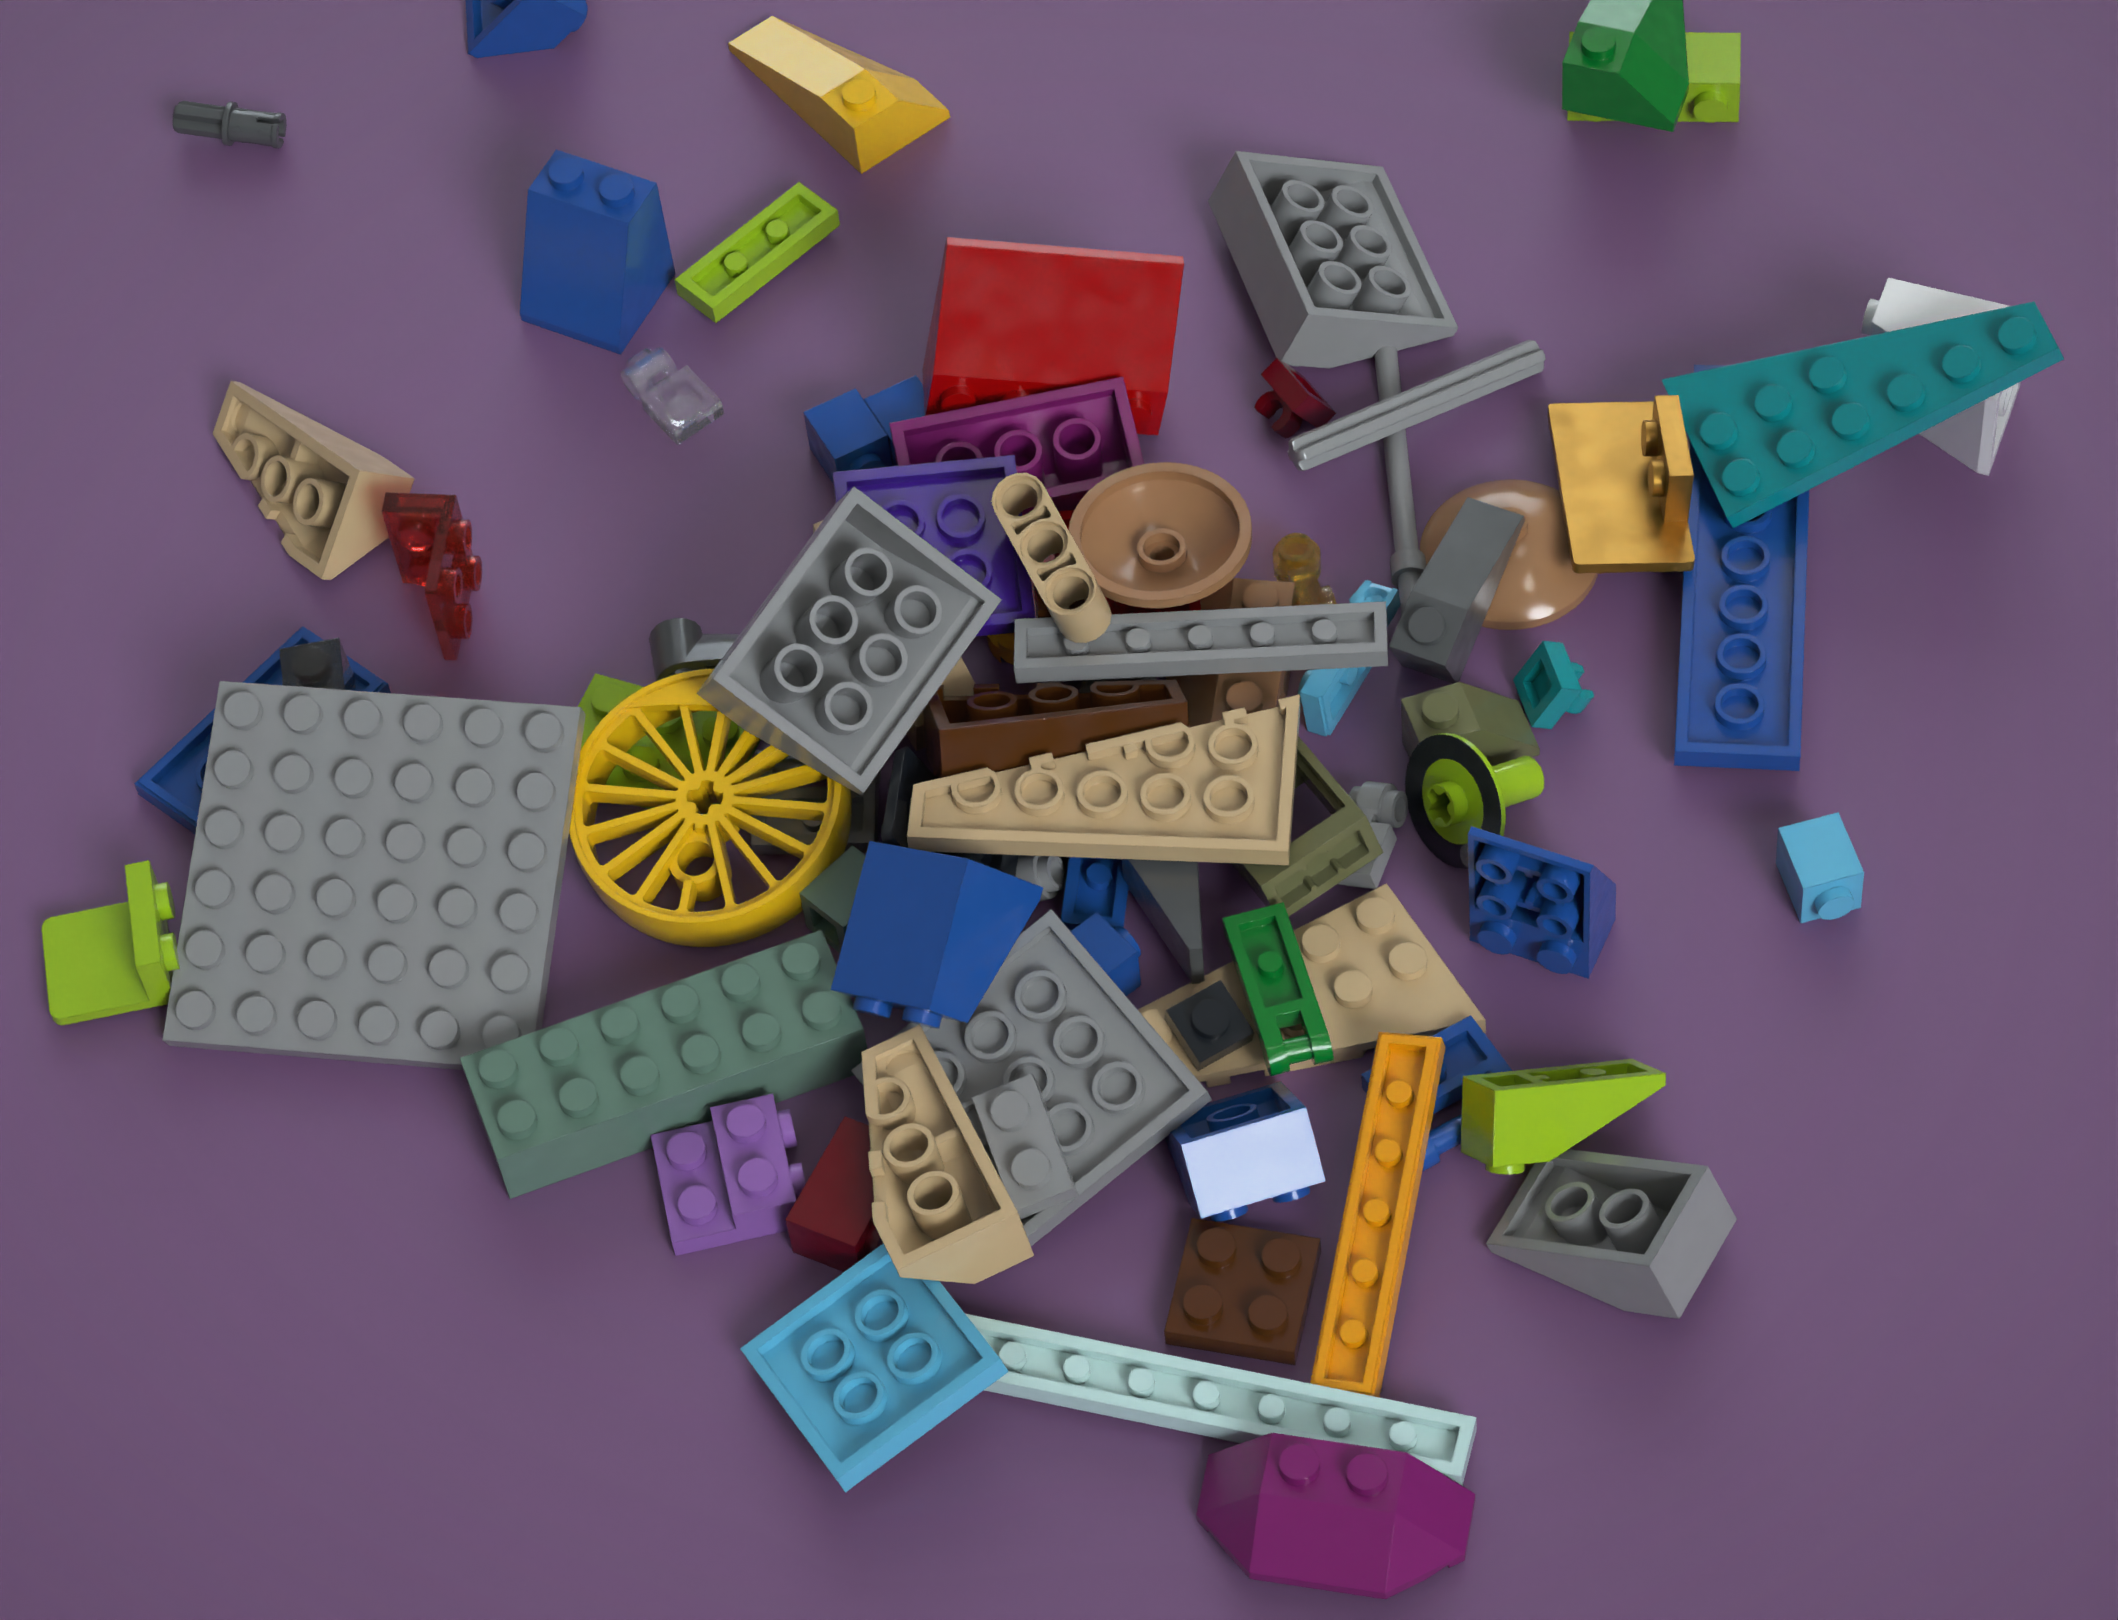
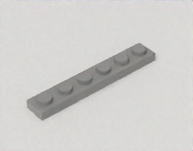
M1386 601L1112 614L1110 625L1105 633L1096 640L1087 643H1075L1066 639L1059 631L1052 617L1015 619L1014 673L1016 683L1388 666Z

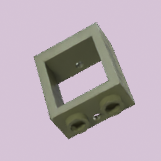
M1299 736L1295 788L1305 783L1329 811L1331 816L1291 842L1289 865L1231 863L1265 906L1284 902L1288 916H1291L1384 853L1366 815Z

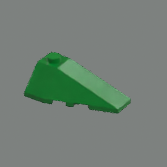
M1590 0L1577 23L1562 62V110L1674 132L1689 91L1683 0Z

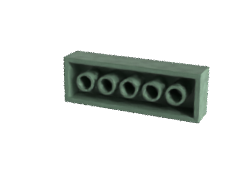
M822 930L461 1057L460 1061L474 1104L509 1199L653 1148L650 1136L652 1134L713 1121L710 1107L772 1093L776 1104L854 1076L851 1070L862 1062L861 1052L867 1049L864 1028L856 1010H853L850 996L831 990L837 965Z

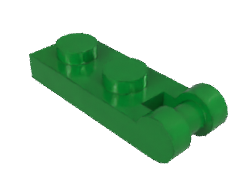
M1284 902L1223 917V932L1262 1047L1269 1075L1274 1076L1289 1072L1291 1064L1310 1059L1314 1065L1332 1061L1334 1056L1330 1037ZM1298 1024L1302 1025L1305 1035L1283 1040L1280 1029Z

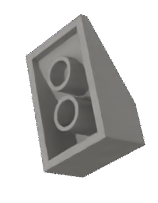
M1568 1149L1552 1161L1535 1163L1486 1244L1489 1250L1498 1256L1623 1311L1680 1319L1737 1218L1708 1166Z

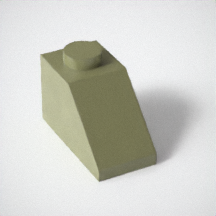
M1462 682L1401 699L1402 743L1409 759L1421 741L1440 733L1456 734L1467 739L1485 755L1491 766L1521 756L1535 757L1540 755V748L1518 700Z

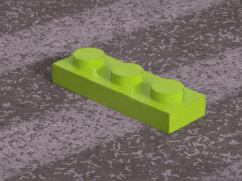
M798 182L675 278L677 294L713 322H719L839 227L838 210Z

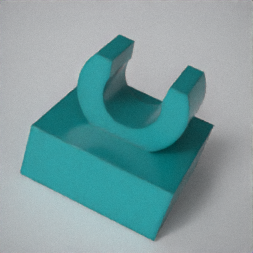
M1542 641L1513 679L1531 727L1552 729L1565 712L1572 714L1581 713L1594 698L1592 690L1581 689L1578 680L1585 671L1583 666L1570 661L1563 643Z

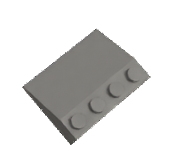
M1235 151L1208 202L1276 358L1291 366L1330 369L1372 358L1384 346H1394L1399 351L1454 336L1458 326L1383 167Z
M854 486L833 506L696 694L745 731L862 795L1002 599Z

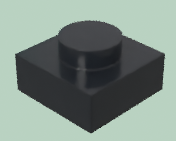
M1221 980L1167 1009L1165 1013V1021L1197 1071L1253 1040V1029Z

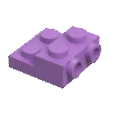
M773 1093L710 1107L713 1121L650 1135L675 1256L788 1231L785 1219L804 1188L806 1181L802 1163L789 1165L785 1150L798 1146L790 1108L777 1111Z

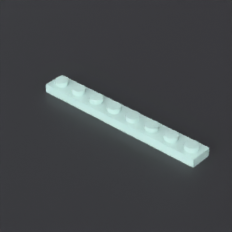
M966 1314L1008 1370V1373L984 1391L1237 1443H1243L1270 1433H1278L1407 1452L1463 1486L1477 1430L1476 1417Z

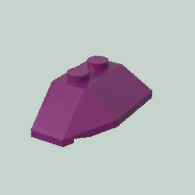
M1270 1433L1208 1455L1196 1518L1199 1524L1212 1534L1222 1549L1249 1579L1388 1599L1428 1579L1446 1566L1451 1568L1465 1561L1476 1499L1475 1493L1407 1452Z

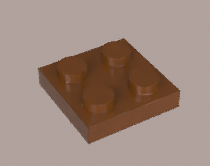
M1192 1218L1164 1329L1165 1344L1296 1365L1321 1255L1320 1238Z

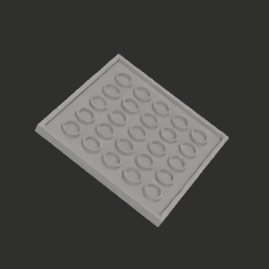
M220 681L177 945L180 969L173 971L162 1040L169 1046L463 1070L460 1061L461 1057L542 1029L586 716L582 708Z

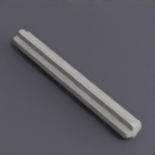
M1534 340L1521 342L1293 437L1288 442V457L1299 471H1306L1542 372L1546 359L1544 351L1539 348Z

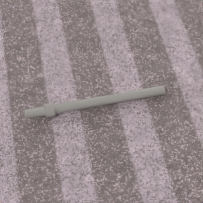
M1384 346L1374 356L1379 402L1402 392L1397 348L1394 346ZM1406 429L1383 438L1395 553L1390 557L1392 583L1395 587L1399 588L1401 615L1413 587L1426 567L1425 555L1418 548Z

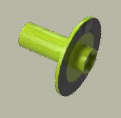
M1451 733L1432 735L1421 741L1410 756L1405 776V794L1408 800V810L1421 840L1441 861L1461 869H1468V832L1471 826L1504 836L1506 824L1505 808L1536 798L1544 789L1543 771L1538 762L1532 757L1521 756L1491 766L1485 755L1473 743Z

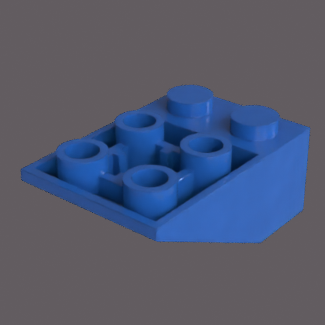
M1471 826L1468 832L1470 941L1479 943L1485 949L1496 954L1505 955L1510 953L1538 962L1544 968L1555 973H1572L1589 979L1616 920V884L1592 864Z

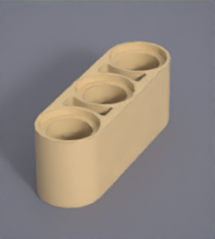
M1015 473L1007 476L996 486L991 501L994 512L1062 635L1075 643H1087L1096 640L1107 630L1112 614L1093 573L1043 483L1036 476L1029 473ZM1034 507L1028 514L1018 516L1023 510ZM1060 553L1054 560L1043 562L1049 555ZM1086 599L1085 603L1075 609H1068L1075 601Z

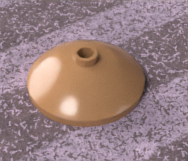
M1173 462L1137 465L1119 471L1100 481L1080 500L1072 514L1068 529L1104 596L1122 604L1142 608L1181 606L1215 593L1230 582L1245 564L1252 545L1251 516L1241 494L1229 482L1213 472L1197 466Z
M1505 479L1471 486L1446 500L1433 513L1424 528L1420 541V551L1425 555L1427 566L1467 497L1525 517L1521 532L1482 624V627L1521 630L1555 621L1572 611L1585 599L1598 576V573L1573 572L1560 492L1545 484L1527 480Z

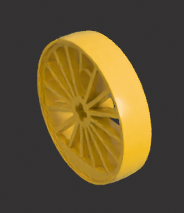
M714 669L683 672L653 682L624 699L600 721L580 751L569 830L575 856L588 882L600 899L620 919L650 937L690 947H717L744 942L764 935L794 918L803 910L799 893L844 853L852 819L851 790L807 765L760 777L789 755L770 745L745 763L760 740L745 730L724 760L731 719L696 694ZM697 711H716L717 717L705 770L692 713ZM680 716L682 717L692 759L693 774L690 773L656 730L657 727ZM647 735L683 781L628 754L627 751ZM618 765L665 790L605 784L615 766ZM827 779L828 793L827 800L824 803L761 798ZM598 802L654 807L595 824ZM750 815L822 821L813 843L806 845ZM655 828L608 863L600 865L595 844ZM741 828L800 858L801 861L782 880H776L738 832ZM731 840L769 888L762 894L740 904L736 902L731 881L732 869L725 843ZM669 843L636 894L630 895L615 883L621 876ZM699 857H711L714 859L712 866L705 873L696 876L685 874L687 866L694 859ZM672 873L682 892L679 908L669 910L651 905ZM723 894L725 900V907L723 909L694 912L696 901H710Z

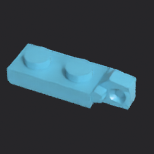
M1365 580L1349 599L1350 603L1386 601L1387 627L1401 606L1398 589H1391L1372 583L1369 580ZM1372 667L1307 670L1298 688L1307 731L1325 737L1331 735Z

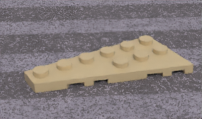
M1300 694L1278 699V707L1249 714H1247L1245 707L1222 712V720L1193 727H1187L1179 722L1085 744L1086 752L1054 759L1052 752L1029 757V765L995 773L986 767L913 784L907 831L908 848L948 853L1289 865L1300 721Z
M1387 883L1293 930L1330 1037L1334 1059L1316 1065L1313 1064L1311 1059L1291 1064L1290 1071L1362 1058L1368 1049L1376 1048L1379 1032L1433 1036L1471 1015L1482 1031L1486 1033L1485 1018ZM1233 961L1205 975V981L1196 984L1189 983L1137 1009L1199 1082H1206L1207 1088L1231 1083L1230 1076L1264 1070L1265 1076H1269L1262 1047ZM1221 980L1253 1029V1040L1197 1071L1165 1021V1013L1167 1009ZM1301 1024L1280 1029L1283 1040L1305 1035Z

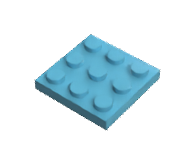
M884 1244L873 1250L740 1348L845 1493L1008 1373L1002 1360L941 1282L901 1278Z

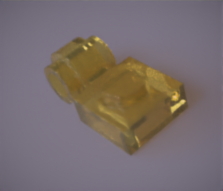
M1290 533L1284 536L1273 549V572L1278 581L1295 582L1296 606L1337 604L1330 585L1320 587L1317 580L1321 574V552L1317 543L1303 533Z

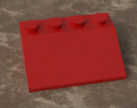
M947 237L922 369L925 416L1123 377L1137 434L1158 436L1169 389L1184 270L1183 256Z

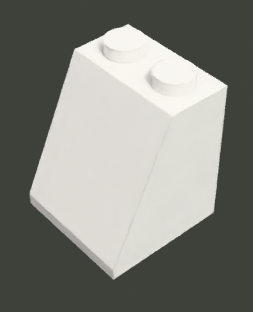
M1888 278L1880 300L1870 299L1862 323V334L1871 336L2009 307V305ZM2020 382L1919 434L1976 473L1989 476L2020 388Z

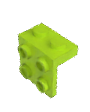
M149 860L125 865L128 902L53 916L43 922L41 929L49 1012L56 1024L68 1025L168 1004L173 971L180 969L177 940L173 932L169 933L167 921L175 918V907L169 883H158Z

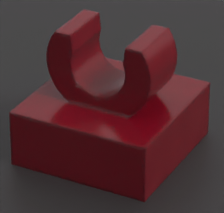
M1276 358L1261 373V376L1273 390L1261 395L1254 408L1268 419L1277 410L1283 408L1281 417L1274 422L1271 428L1285 439L1293 436L1299 430L1303 419L1317 428L1327 424L1336 414L1305 376L1280 359Z

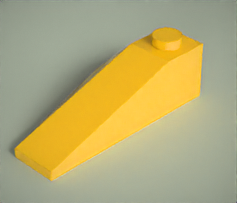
M774 16L769 17L728 43L729 51L861 174L950 118L949 110L916 79Z

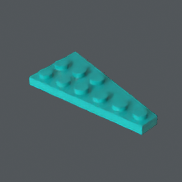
M2035 301L1661 380L1668 395H1679L1685 431L1728 521L1735 528L2064 360V357Z

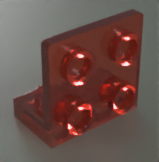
M386 492L381 512L403 583L417 584L425 587L426 600L444 660H457L461 639H469L472 632L473 615L471 605L469 604L471 591H479L482 582L481 557L473 555L471 549V522L469 519H463L456 495Z

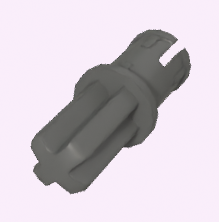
M181 101L178 105H175L173 112V129L177 133L222 139L223 144L226 146H232L234 142L272 146L279 149L284 143L283 138H279V136L285 137L286 135L285 113L239 108L238 104L232 101L228 102L226 107Z

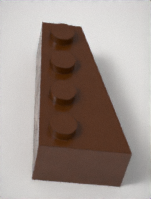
M1176 680L1095 681L1090 686V693H1078L1075 687L1063 685L1061 682L1037 683L1035 689L1031 690L1029 694L1013 695L1000 691L999 684H974L973 696H944V685H941L923 709L926 755L936 779L986 767L996 773L1029 765V757L1052 752L1054 759L1086 752L1085 744L1181 722L1189 727L1188 701Z

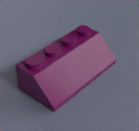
M1123 377L889 423L897 466L1015 455L1017 473H1029L1036 476L1043 483L1058 511L1075 510L1083 496L1097 483L1119 471L1144 464ZM1034 507L1023 510L1022 515L1028 514Z

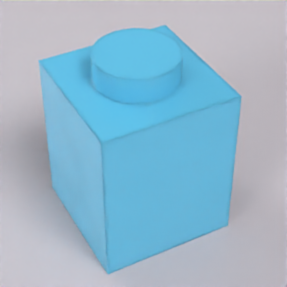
M1839 812L1778 828L1776 865L1800 923L1820 918L1825 920L1837 919L1846 915L1851 910L1861 908L1864 871Z

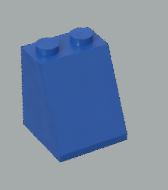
M556 149L528 189L520 302L521 320L621 355L676 274L657 183Z
M869 841L831 990L855 998L853 1010L877 1017L890 1019L892 1008L904 1010L902 1020L925 1027L939 1029L942 1018L968 1023L1038 905L1043 887L967 858Z

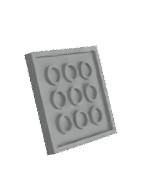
M1052 909L1019 935L968 1023L942 1018L939 1029L921 1026L998 1175L999 1172L972 1097L1031 1073L1037 1080L1079 1196L1021 1219L1031 1246L1161 1142L1171 1131L1177 1129L1212 1100L1203 1085ZM909 1023L896 1035L903 1033L917 1026L918 1024ZM861 1062L851 1071L863 1085Z

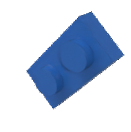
M1069 857L1061 921L1070 931L1096 912L1113 928L1117 926L1124 928L1129 886L1123 878L1121 859Z

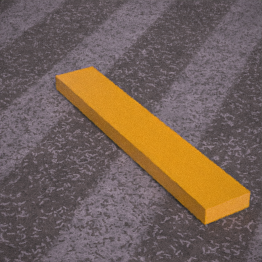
M1379 1032L1310 1381L1311 1384L1380 1397L1446 1047L1442 1037Z

